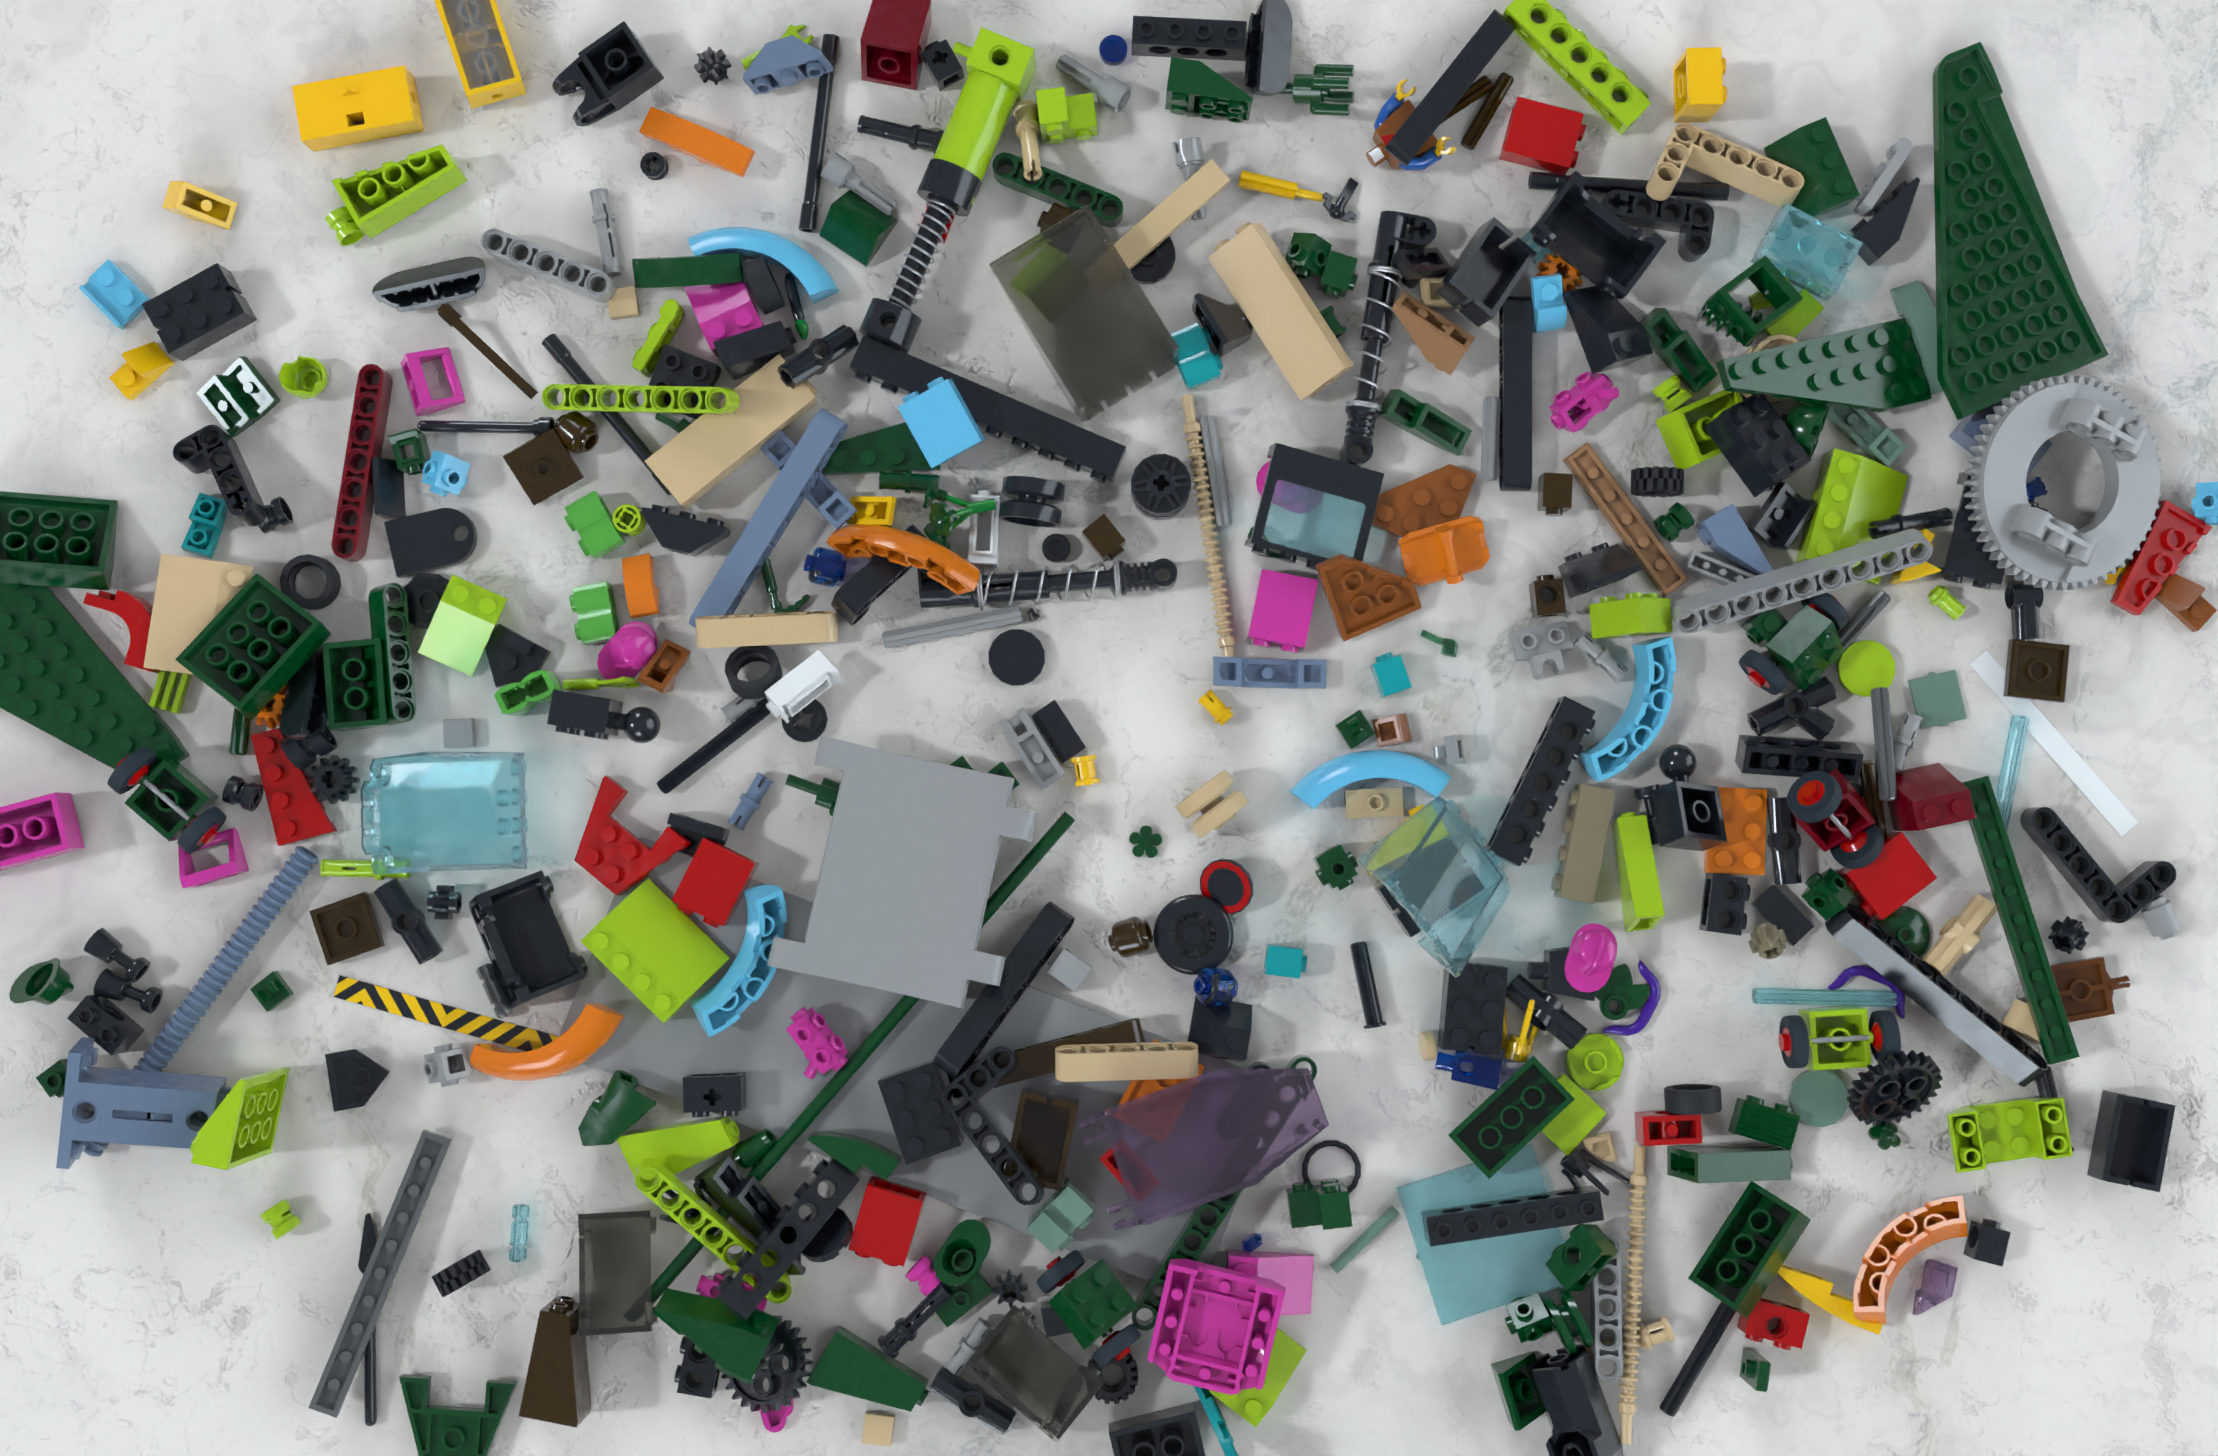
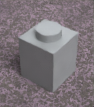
M1065 947L1062 952L1056 949L1047 961V964L1051 966L1047 972L1074 992L1077 991L1092 970L1089 964Z

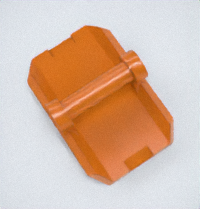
M1467 516L1410 532L1402 537L1398 543L1406 578L1418 586H1424L1445 579L1447 584H1457L1464 580L1463 574L1481 570L1490 558L1481 518Z

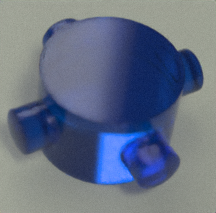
M2035 477V480L2026 483L2028 500L2034 501L2036 497L2046 495L2048 492L2040 477Z
M1253 1233L1242 1240L1243 1250L1251 1252L1262 1245L1261 1235Z

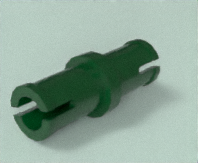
M880 471L879 489L905 490V493H911V491L926 492L935 474H912V471H906V473Z

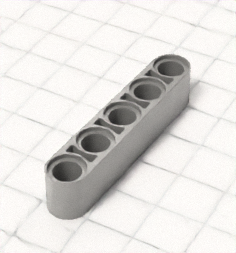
M488 229L481 237L483 249L497 261L601 303H607L615 295L616 284L607 274L499 229ZM503 240L502 246L497 250H493L495 242ZM528 250L527 258L519 261L520 253ZM554 261L553 268L549 271H544L546 263ZM580 271L578 280L570 282L572 273ZM600 282H606V288L601 292H596V286Z
M1604 1233L1619 1252L1604 1267L1611 1271L1612 1281L1608 1285H1603L1599 1281L1598 1273L1590 1282L1591 1335L1594 1340V1344L1591 1345L1592 1364L1597 1377L1604 1381L1612 1382L1621 1376L1623 1370L1620 1243L1617 1238L1611 1234ZM1605 1298L1610 1299L1613 1303V1310L1608 1315H1603L1599 1310V1303ZM1609 1328L1614 1335L1613 1341L1609 1345H1603L1599 1338L1602 1330ZM1605 1359H1611L1614 1363V1370L1609 1375H1603L1600 1371V1364Z

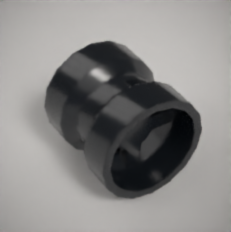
M282 497L272 499L270 505H265L267 515L258 527L263 533L267 534L274 531L275 527L279 524L286 526L293 523L292 512Z
M233 775L224 787L222 800L231 805L240 804L243 809L254 811L261 802L264 788L259 783H247L244 778Z

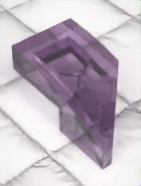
M1933 1259L1925 1261L1921 1289L1915 1292L1913 1315L1922 1314L1952 1297L1957 1267Z

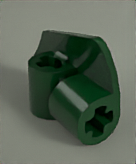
M622 1070L614 1072L603 1095L597 1097L591 1103L578 1128L583 1146L613 1144L656 1105L657 1102L635 1089L638 1084L635 1076Z

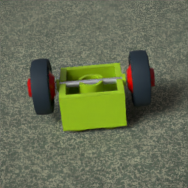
M1859 1006L1798 1009L1799 1016H1784L1780 1022L1779 1047L1784 1063L1788 1068L1805 1067L1810 1070L1864 1068L1867 1065H1871L1870 1047L1876 1061L1878 1058L1883 1061L1887 1060L1890 1053L1897 1057L1901 1050L1899 1025L1894 1013L1890 1010L1872 1012L1869 1018V1025L1867 1008Z

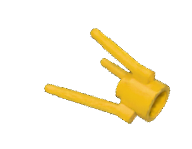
M1533 999L1529 1001L1520 1036L1511 1035L1510 1040L1507 1035L1505 1006L1501 1049L1505 1050L1504 1058L1526 1062L1527 1055L1531 1054L1532 1045L1539 1030L1533 1025L1529 1037L1526 1038L1535 1004Z

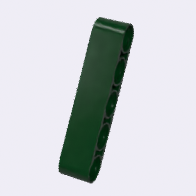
M1003 152L998 154L993 160L994 177L1003 186L1051 205L1055 202L1085 216V219L1105 227H1116L1123 219V203L1120 198L1043 166H1041L1042 176L1039 178V181L1036 184L1030 185L1024 181L1023 158ZM1004 164H1009L1013 167V170L1008 174H1002L998 171L1000 166ZM1056 185H1061L1066 190L1061 195H1054L1051 189ZM1081 196H1088L1092 199V202L1089 205L1082 206L1078 204L1077 199ZM1108 206H1113L1117 208L1118 213L1114 216H1107L1103 213V210Z
M393 582L373 588L368 597L371 638H382L388 725L409 722L416 714L407 596L404 588L400 584ZM386 593L389 596V602L386 599ZM388 621L391 623V630L388 627ZM390 649L394 653V659L391 657ZM393 678L396 680V687L393 685ZM395 706L398 708L399 711L398 716L395 712Z

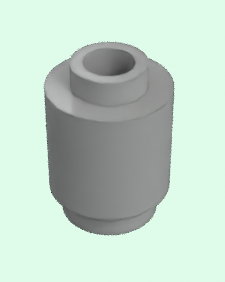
M2158 895L2141 910L2152 937L2159 936L2161 940L2178 934L2177 929L2181 927V924L2170 900H2166L2164 895Z

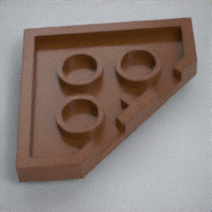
M1449 464L1381 493L1378 497L1371 526L1402 538L1410 532L1459 519L1477 474Z
M1339 554L1315 565L1339 635L1343 641H1347L1422 608L1415 585L1408 578L1344 554Z

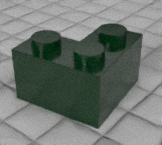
M1338 1179L1321 1180V1185H1314L1312 1187L1309 1186V1182L1293 1183L1292 1188L1286 1189L1292 1228L1321 1225L1323 1230L1352 1227L1348 1190L1343 1182L1338 1183Z

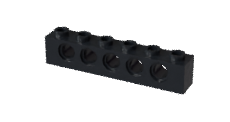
M1566 696L1558 698L1484 850L1485 852L1514 866H1521L1522 862L1527 863L1533 851L1530 845L1534 837L1538 838L1546 823L1543 822V818L1547 811L1551 812L1558 800L1555 794L1559 786H1564L1570 776L1571 771L1567 769L1572 759L1576 761L1583 749V745L1580 744L1584 734H1590L1596 720L1593 719L1596 711ZM1565 723L1573 728V736L1570 739L1564 738L1561 734V728ZM1552 749H1556L1561 754V760L1557 765L1552 764L1548 758L1549 752ZM1539 775L1546 776L1549 782L1547 789L1544 791L1539 790L1536 786V779ZM1528 800L1536 805V812L1531 817L1527 816L1523 811V806ZM1515 826H1519L1524 833L1520 842H1515L1511 838V830Z
M833 1157L828 1161L822 1159L812 1171L815 1176L808 1184L804 1181L793 1194L796 1199L789 1207L785 1204L774 1217L778 1220L771 1230L766 1227L755 1240L758 1243L757 1247L752 1253L747 1250L737 1261L736 1265L739 1268L731 1277L727 1274L716 1287L719 1293L715 1298L741 1321L746 1320L861 1180L850 1169ZM820 1182L826 1183L830 1188V1194L827 1198L820 1196L818 1193ZM801 1205H806L811 1209L812 1214L808 1221L803 1220L799 1216ZM782 1228H788L793 1234V1239L789 1244L783 1243L780 1239ZM764 1251H769L774 1257L771 1267H765L761 1263L760 1257ZM745 1274L751 1275L754 1279L755 1284L751 1291H746L741 1286V1279Z
M1593 1186L1421 1212L1425 1240L1430 1247L1604 1220L1600 1191Z

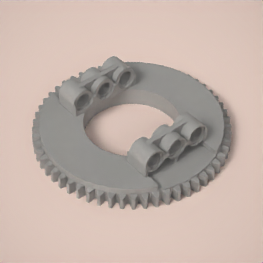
M2066 375L2042 378L2039 381L2030 382V385L2020 386L2019 391H2012L2010 393L2011 397L2001 400L2003 405L1994 406L1995 414L1986 416L1989 424H1982L1979 427L1984 434L1974 436L1979 446H1970V450L1976 455L1966 460L1973 467L1966 469L1964 472L1971 476L1970 480L1964 482L1965 486L1971 488V491L1965 493L1964 497L1972 499V502L1965 506L1966 509L1974 510V513L1968 517V520L1977 521L1972 528V532L1981 531L1976 540L1977 542H1986L1982 550L1983 552H1991L1989 559L1998 561L1996 567L2006 568V575H2014V580L2024 581L2025 585H2034V588H2044L2045 590H2076L2077 588H2086L2088 584L2095 585L2098 583V580H2106L2107 574H2116V567L2123 568L2125 567V560L2133 559L2132 553L2141 549L2139 544L2141 541H2146L2145 535L2147 531L2152 530L2150 526L2152 520H2156L2155 512L2160 506L2158 505V499L2162 495L2159 493L2160 486L2162 485V481H2160L2162 470L2159 467L2161 458H2158L2157 455L2159 448L2155 447L2153 441L2155 436H2151L2149 432L2150 425H2145L2143 421L2145 419L2144 415L2135 416L2138 407H2129L2131 400L2129 398L2121 399L2123 393L2121 391L2113 392L2114 387L2104 386L2103 381L2094 382V378ZM2061 432L2073 433L2089 442L2098 453L2105 474V489L2100 507L2094 517L2079 530L2066 522L2055 520L2050 513L2042 509L2030 507L2031 504H2029L2027 497L2026 478L2034 454L2045 441Z

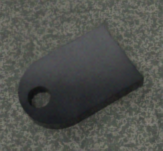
M440 508L384 522L396 577L398 578L460 564L472 555L477 545V530L473 521L466 514L452 508ZM460 526H466L468 529V536L463 541H457L455 538V531Z

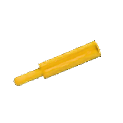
M1244 170L1241 171L1238 187L1291 200H1294L1295 196L1318 202L1323 201L1322 193L1297 188L1298 183Z

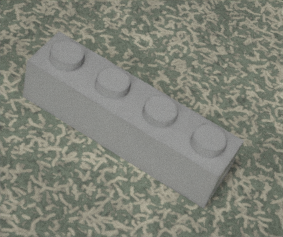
M1694 550L1688 553L1682 568L1723 586L1756 576Z

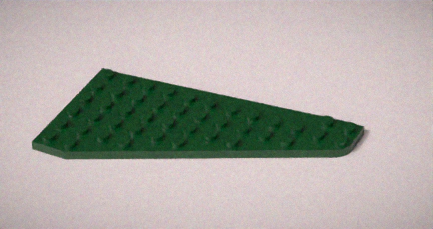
M1981 42L1945 56L1936 65L1932 77L1937 379L1957 420L2002 402L2003 398L2011 397L2010 393L2012 391H2019L2020 386L2030 385V382L2039 381L2042 378L2063 376L2109 355L2077 292L2001 98L2003 90Z
M0 583L1 709L113 769H116L117 764L124 757L141 747L150 749L157 756L156 764L147 775H150L164 759H175L180 763L190 756L174 731L157 711L148 705L48 586Z

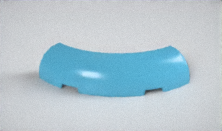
M725 227L701 232L687 238L695 256L741 252V256L754 257L755 259L763 256L766 262L777 265L790 273L803 286L814 304L839 292L832 277L810 253L794 242L774 233L747 227Z
M1660 637L1632 645L1635 659V680L1628 706L1615 727L1599 742L1582 750L1579 755L1586 773L1594 781L1600 782L1627 768L1631 761L1641 752L1647 750L1662 728L1674 696L1672 687L1674 673H1676V657L1672 637Z
M1365 750L1339 756L1320 765L1304 776L1289 792L1312 810L1331 793L1343 786L1359 780L1383 778L1406 783L1423 791L1431 798H1436L1449 782L1451 776L1434 764L1410 754L1389 750Z
M760 885L744 890L747 904V926L740 951L731 967L716 984L700 996L690 1000L699 1023L709 1037L714 1036L736 1022L741 1017L740 1014L753 1001L756 1002L760 998L776 972V967L767 965L774 936L784 937L785 923L787 922L783 891L776 885Z

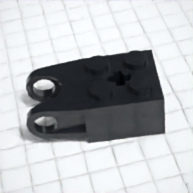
M623 21L578 53L579 57L557 76L552 87L559 96L575 93L580 90L585 91V98L572 117L577 126L584 127L622 109L663 80L664 76L637 35Z

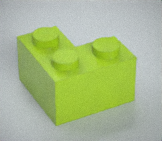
M1064 87L1036 90L1042 142L1047 141L1049 144H1059L1064 142V139L1070 138L1085 141L1097 135L1093 93L1065 96Z
M1658 593L1625 594V599L1618 600V596L1601 597L1600 603L1589 604L1592 639L1673 633L1670 598H1658Z

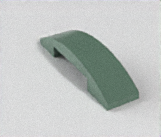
M1916 280L1890 290L1899 317L1904 315L1907 325L1911 329V335L1922 362L1931 395L1943 391L1937 379L1936 308L1922 284Z
M1838 404L1834 406L1826 405L1829 406L1827 419L1855 446L1876 462L1889 467L1908 447L1888 427L1882 428L1862 408L1852 409L1849 406Z

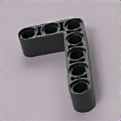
M2032 807L2024 810L2021 814L2020 822L2023 829L2100 921L2108 923H2124L2172 885L2176 879V869L2171 863L2166 861H2146L2115 885L2051 808ZM2038 813L2042 816L2043 820L2040 827L2035 823V817ZM2056 836L2061 840V845L2058 849L2054 846V838ZM2075 858L2079 861V869L2076 872L2072 868ZM2156 867L2160 871V877L2158 880H2156L2154 877V870L2156 869ZM2093 881H2096L2098 885V889L2095 894H2093L2091 891V884ZM2134 885L2138 888L2136 898H2133L2131 892ZM2112 903L2116 906V913L2113 917L2109 912Z
M999 1046L992 1049L943 1090L942 1102L1015 1200L1022 1205H1035L1044 1196L1042 1183L979 1101L985 1094L1013 1073L1018 1066L1019 1059L1016 1052ZM1006 1052L1010 1057L1009 1065L1005 1068H1000L997 1064V1058L1001 1053ZM984 1071L987 1075V1081L983 1086L977 1087L974 1077L977 1072ZM960 1089L964 1094V1099L960 1105L955 1106L952 1103L951 1096L955 1090ZM977 1112L980 1114L982 1122L977 1129H973L969 1125V1118L973 1113ZM992 1136H996L1000 1143L998 1150L994 1153L987 1149L986 1144L987 1140ZM1010 1159L1014 1160L1018 1167L1015 1175L1011 1177L1004 1171L1005 1163ZM1027 1183H1031L1036 1189V1194L1031 1200H1026L1022 1194V1189Z

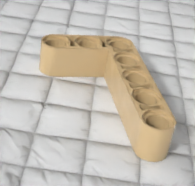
M1679 123L1674 127L1646 185V192L1654 200L1664 201L1668 199L1684 167L1687 166L1779 207H1788L1794 202L1804 185V178L1795 169L1692 124Z

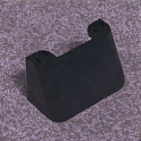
M1575 171L1563 181L1531 228L1532 240L1537 245L1550 249L1600 288V292L1610 300H1615V298L1623 299L1628 295L1667 241L1656 232L1651 237L1641 235L1644 231L1642 228L1639 227L1634 230L1591 196L1594 193L1593 190L1590 188L1587 191L1584 190L1583 184L1587 179Z
M542 870L476 895L469 902L472 918L505 997L512 1008L587 977L585 974L587 965L582 955L577 956L575 952H570L549 902L551 892L554 891L552 881L549 876H544Z

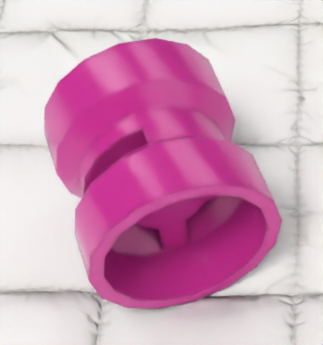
M923 1255L905 1274V1277L910 1282L919 1281L917 1283L919 1291L924 1296H927L941 1282L936 1276L934 1267L930 1268L931 1260L926 1255Z

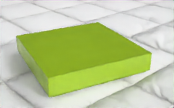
M1561 1073L1556 1080L1575 1100L1541 1132L1568 1156L1607 1113L1564 1073Z

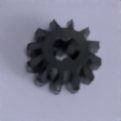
M331 755L329 760L327 758L319 759L320 767H311V770L316 773L315 777L310 776L307 779L309 782H315L316 784L310 791L312 793H319L318 800L326 801L328 799L330 804H337L339 799L342 802L348 801V793L355 794L357 792L352 784L361 781L360 778L353 777L358 768L356 766L349 767L350 760L348 758L340 760L337 755ZM331 776L338 778L337 783H331Z

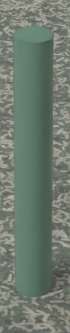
M1393 1205L1390 1206L1330 1264L1337 1274L1400 1214Z

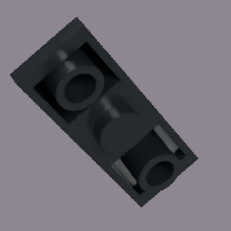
M652 504L651 509L642 507V515L661 546L668 551L696 557L730 536L731 530L725 527L724 522L721 520L707 518V522L696 520L697 515L680 511L679 515L668 513L669 508Z

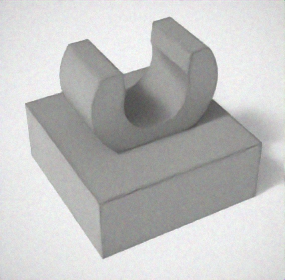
M1461 735L1445 736L1444 746L1432 747L1433 758L1447 757L1448 765L1465 763Z

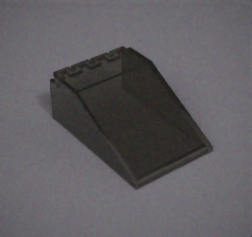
M1088 204L989 264L1051 375L1082 422L1089 421L1104 411L1100 403L1102 400L1110 408L1128 397L1125 386L1128 385L1131 391L1135 393L1153 382L1148 372L1153 371L1154 375L1159 378L1179 364V348Z

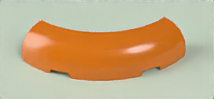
M868 524L849 525L835 530L826 542L846 559L872 558L876 554L887 557L890 562L906 567L913 566L919 569L928 570L927 575L949 588L957 595L974 591L980 578L979 569L959 554L928 538L898 528Z
M601 1003L586 1004L575 1023L551 1043L527 1052L508 1050L491 1043L475 1044L470 1057V1066L484 1074L513 1081H533L561 1075L586 1062L601 1046H604L617 1030L624 1015Z
M1963 1195L1933 1200L1910 1213L1905 1212L1889 1223L1877 1235L1863 1256L1854 1284L1853 1307L1854 1315L1857 1319L1867 1323L1887 1324L1886 1309L1889 1293L1894 1280L1906 1263L1919 1252L1933 1244L1953 1238L1968 1237Z

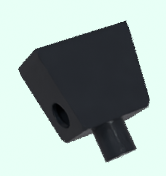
M1570 946L1544 950V962H1528V979H1543L1544 991L1595 1001V991L1590 993L1580 992L1573 988L1566 979L1564 968Z

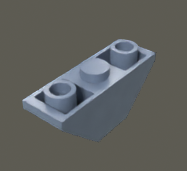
M791 35L766 43L744 73L743 81L755 95L764 94L776 88L794 85L799 81L820 77L825 73L832 72L833 66L821 51Z

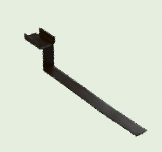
M448 303L446 305L442 304L437 309L438 315L445 322L458 330L530 399L538 393L460 320L462 316Z

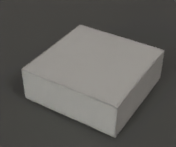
M443 719L444 748L475 747L474 719Z

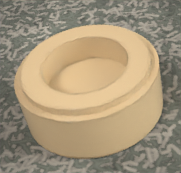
M1432 1031L1419 1033V1048L1424 1061L1435 1060L1437 1057V1041Z

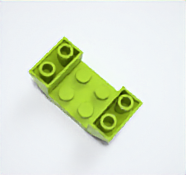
M2062 1097L2017 1098L1963 1106L1946 1114L1955 1172L1957 1173L1987 1169L1986 1164L2023 1158L2037 1157L2042 1160L2073 1156L2064 1098Z

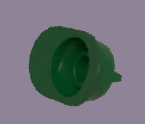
M54 958L30 966L22 972L12 985L9 997L13 1003L35 1001L50 1005L61 996L72 992L74 986L69 982V973L60 966V960Z
M967 1219L959 1223L935 1257L934 1269L936 1276L942 1283L948 1286H959L979 1274L991 1244L989 1230L982 1222L976 1219Z

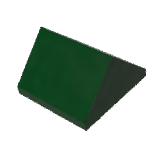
M849 190L831 204L819 235L867 268L898 220L882 212L852 190Z
M1534 1352L1524 1353L1491 1364L1507 1419L1515 1431H1520L1545 1413L1529 1365L1536 1360Z

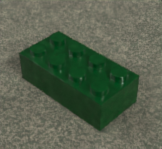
M1533 1055L1448 1136L1490 1179L1575 1099Z
M1751 1181L1688 1279L1736 1312L1748 1318L1811 1219Z

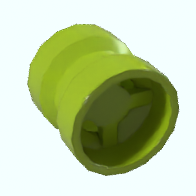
M346 206L333 210L325 218L329 228L335 230V237L341 246L352 245L365 236V233L356 225Z
M1676 374L1652 390L1657 398L1662 399L1664 402L1663 407L1668 414L1692 397L1688 390L1681 387V380ZM1678 390V393H1677V394H1675V395H1674L1673 397H1671L1669 400L1667 399L1668 396H1670L1671 394H1673L1675 391Z
M630 504L619 506L612 516L614 526L629 536L641 534L647 525L641 510Z
M286 1199L275 1204L260 1215L264 1223L270 1224L272 1227L271 1233L276 1240L302 1223L297 1215L291 1213V1206Z

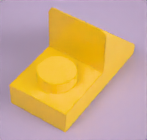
M153 341L121 354L127 362L112 374L109 379L127 399L133 401L175 363Z
M851 496L850 503L858 512L847 521L848 525L868 524L892 527L896 504L895 497Z
M1927 529L1921 530L1920 532L1931 543L1935 534ZM1919 543L1913 545L1911 550L1916 548ZM1924 562L1894 572L1889 583L1896 585L1941 572L1942 570L1928 562Z

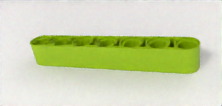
M551 384L545 387L542 392V402L547 408L562 411L731 414L738 409L740 403L736 391L723 387ZM559 391L563 395V400L560 404L557 401ZM585 392H588L590 396L587 405L583 399ZM613 392L617 396V401L614 405L610 401ZM640 392L644 396V402L641 406L637 402V396ZM667 393L671 396V403L668 407L664 403V397ZM694 393H696L699 398V402L696 407H693L691 403V398ZM722 393L726 397V404L723 408L720 407L718 402Z
M646 1158L637 1164L635 1169L636 1187L736 1272L739 1268L736 1263L747 1250L752 1253L757 1246L658 1161ZM645 1171H653L656 1177L652 1180H645L641 1177V1174ZM666 1190L677 1191L678 1195L672 1199H667L662 1195ZM690 1208H696L700 1211L695 1217H688L684 1214ZM711 1227L721 1229L718 1235L712 1236L706 1233ZM734 1245H739L743 1248L737 1254L728 1252V1249ZM764 1252L761 1254V1263L765 1267H771L774 1260ZM787 1272L777 1281L784 1283L785 1286L780 1290L771 1289L765 1296L772 1303H784L791 1296L792 1287L790 1276ZM745 1274L742 1278L754 1287L753 1277Z

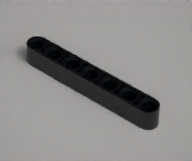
M1494 9L1384 149L1407 167L1516 29V26Z
M1508 296L1499 309L1500 491H1530L1532 485L1531 296Z
M1051 901L1044 906L1007 956L1000 986L990 984L985 986L934 1057L933 1064L954 1079L969 1069L1068 933L1075 917Z

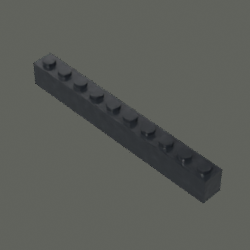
M864 335L850 364L851 370L855 373V378L870 384L871 380L882 384L881 389L896 395L897 391L906 395L918 391L920 395L929 390L927 384L939 377H943L944 380L952 379L977 425L986 428V434L997 439H1001V436L1007 437L1012 440V445L1023 450H1027L1028 447L1038 451V456L1046 460L1053 461L1054 458L1064 462V467L1075 472H1079L1080 469L1091 473L1090 478L1101 483H1105L1106 480L1114 481L1126 453V446Z

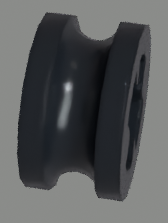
M649 152L641 159L640 168L649 179L657 181L667 175L669 171L668 163L659 153ZM656 160H658L659 170L655 171L653 169V172H650L649 163L651 161L656 163Z

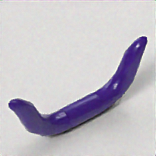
M1639 961L1638 968L1642 977L1649 984L1650 995L1637 1020L1630 1025L1614 1024L1607 1026L1603 1029V1033L1622 1036L1634 1035L1644 1029L1652 1017L1660 1000L1661 987L1656 976L1646 967L1643 961Z
M1853 965L1844 969L1835 981L1828 986L1830 990L1838 989L1855 976H1863L1886 985L1894 993L1895 1010L1901 1019L1905 1018V994L1871 967Z

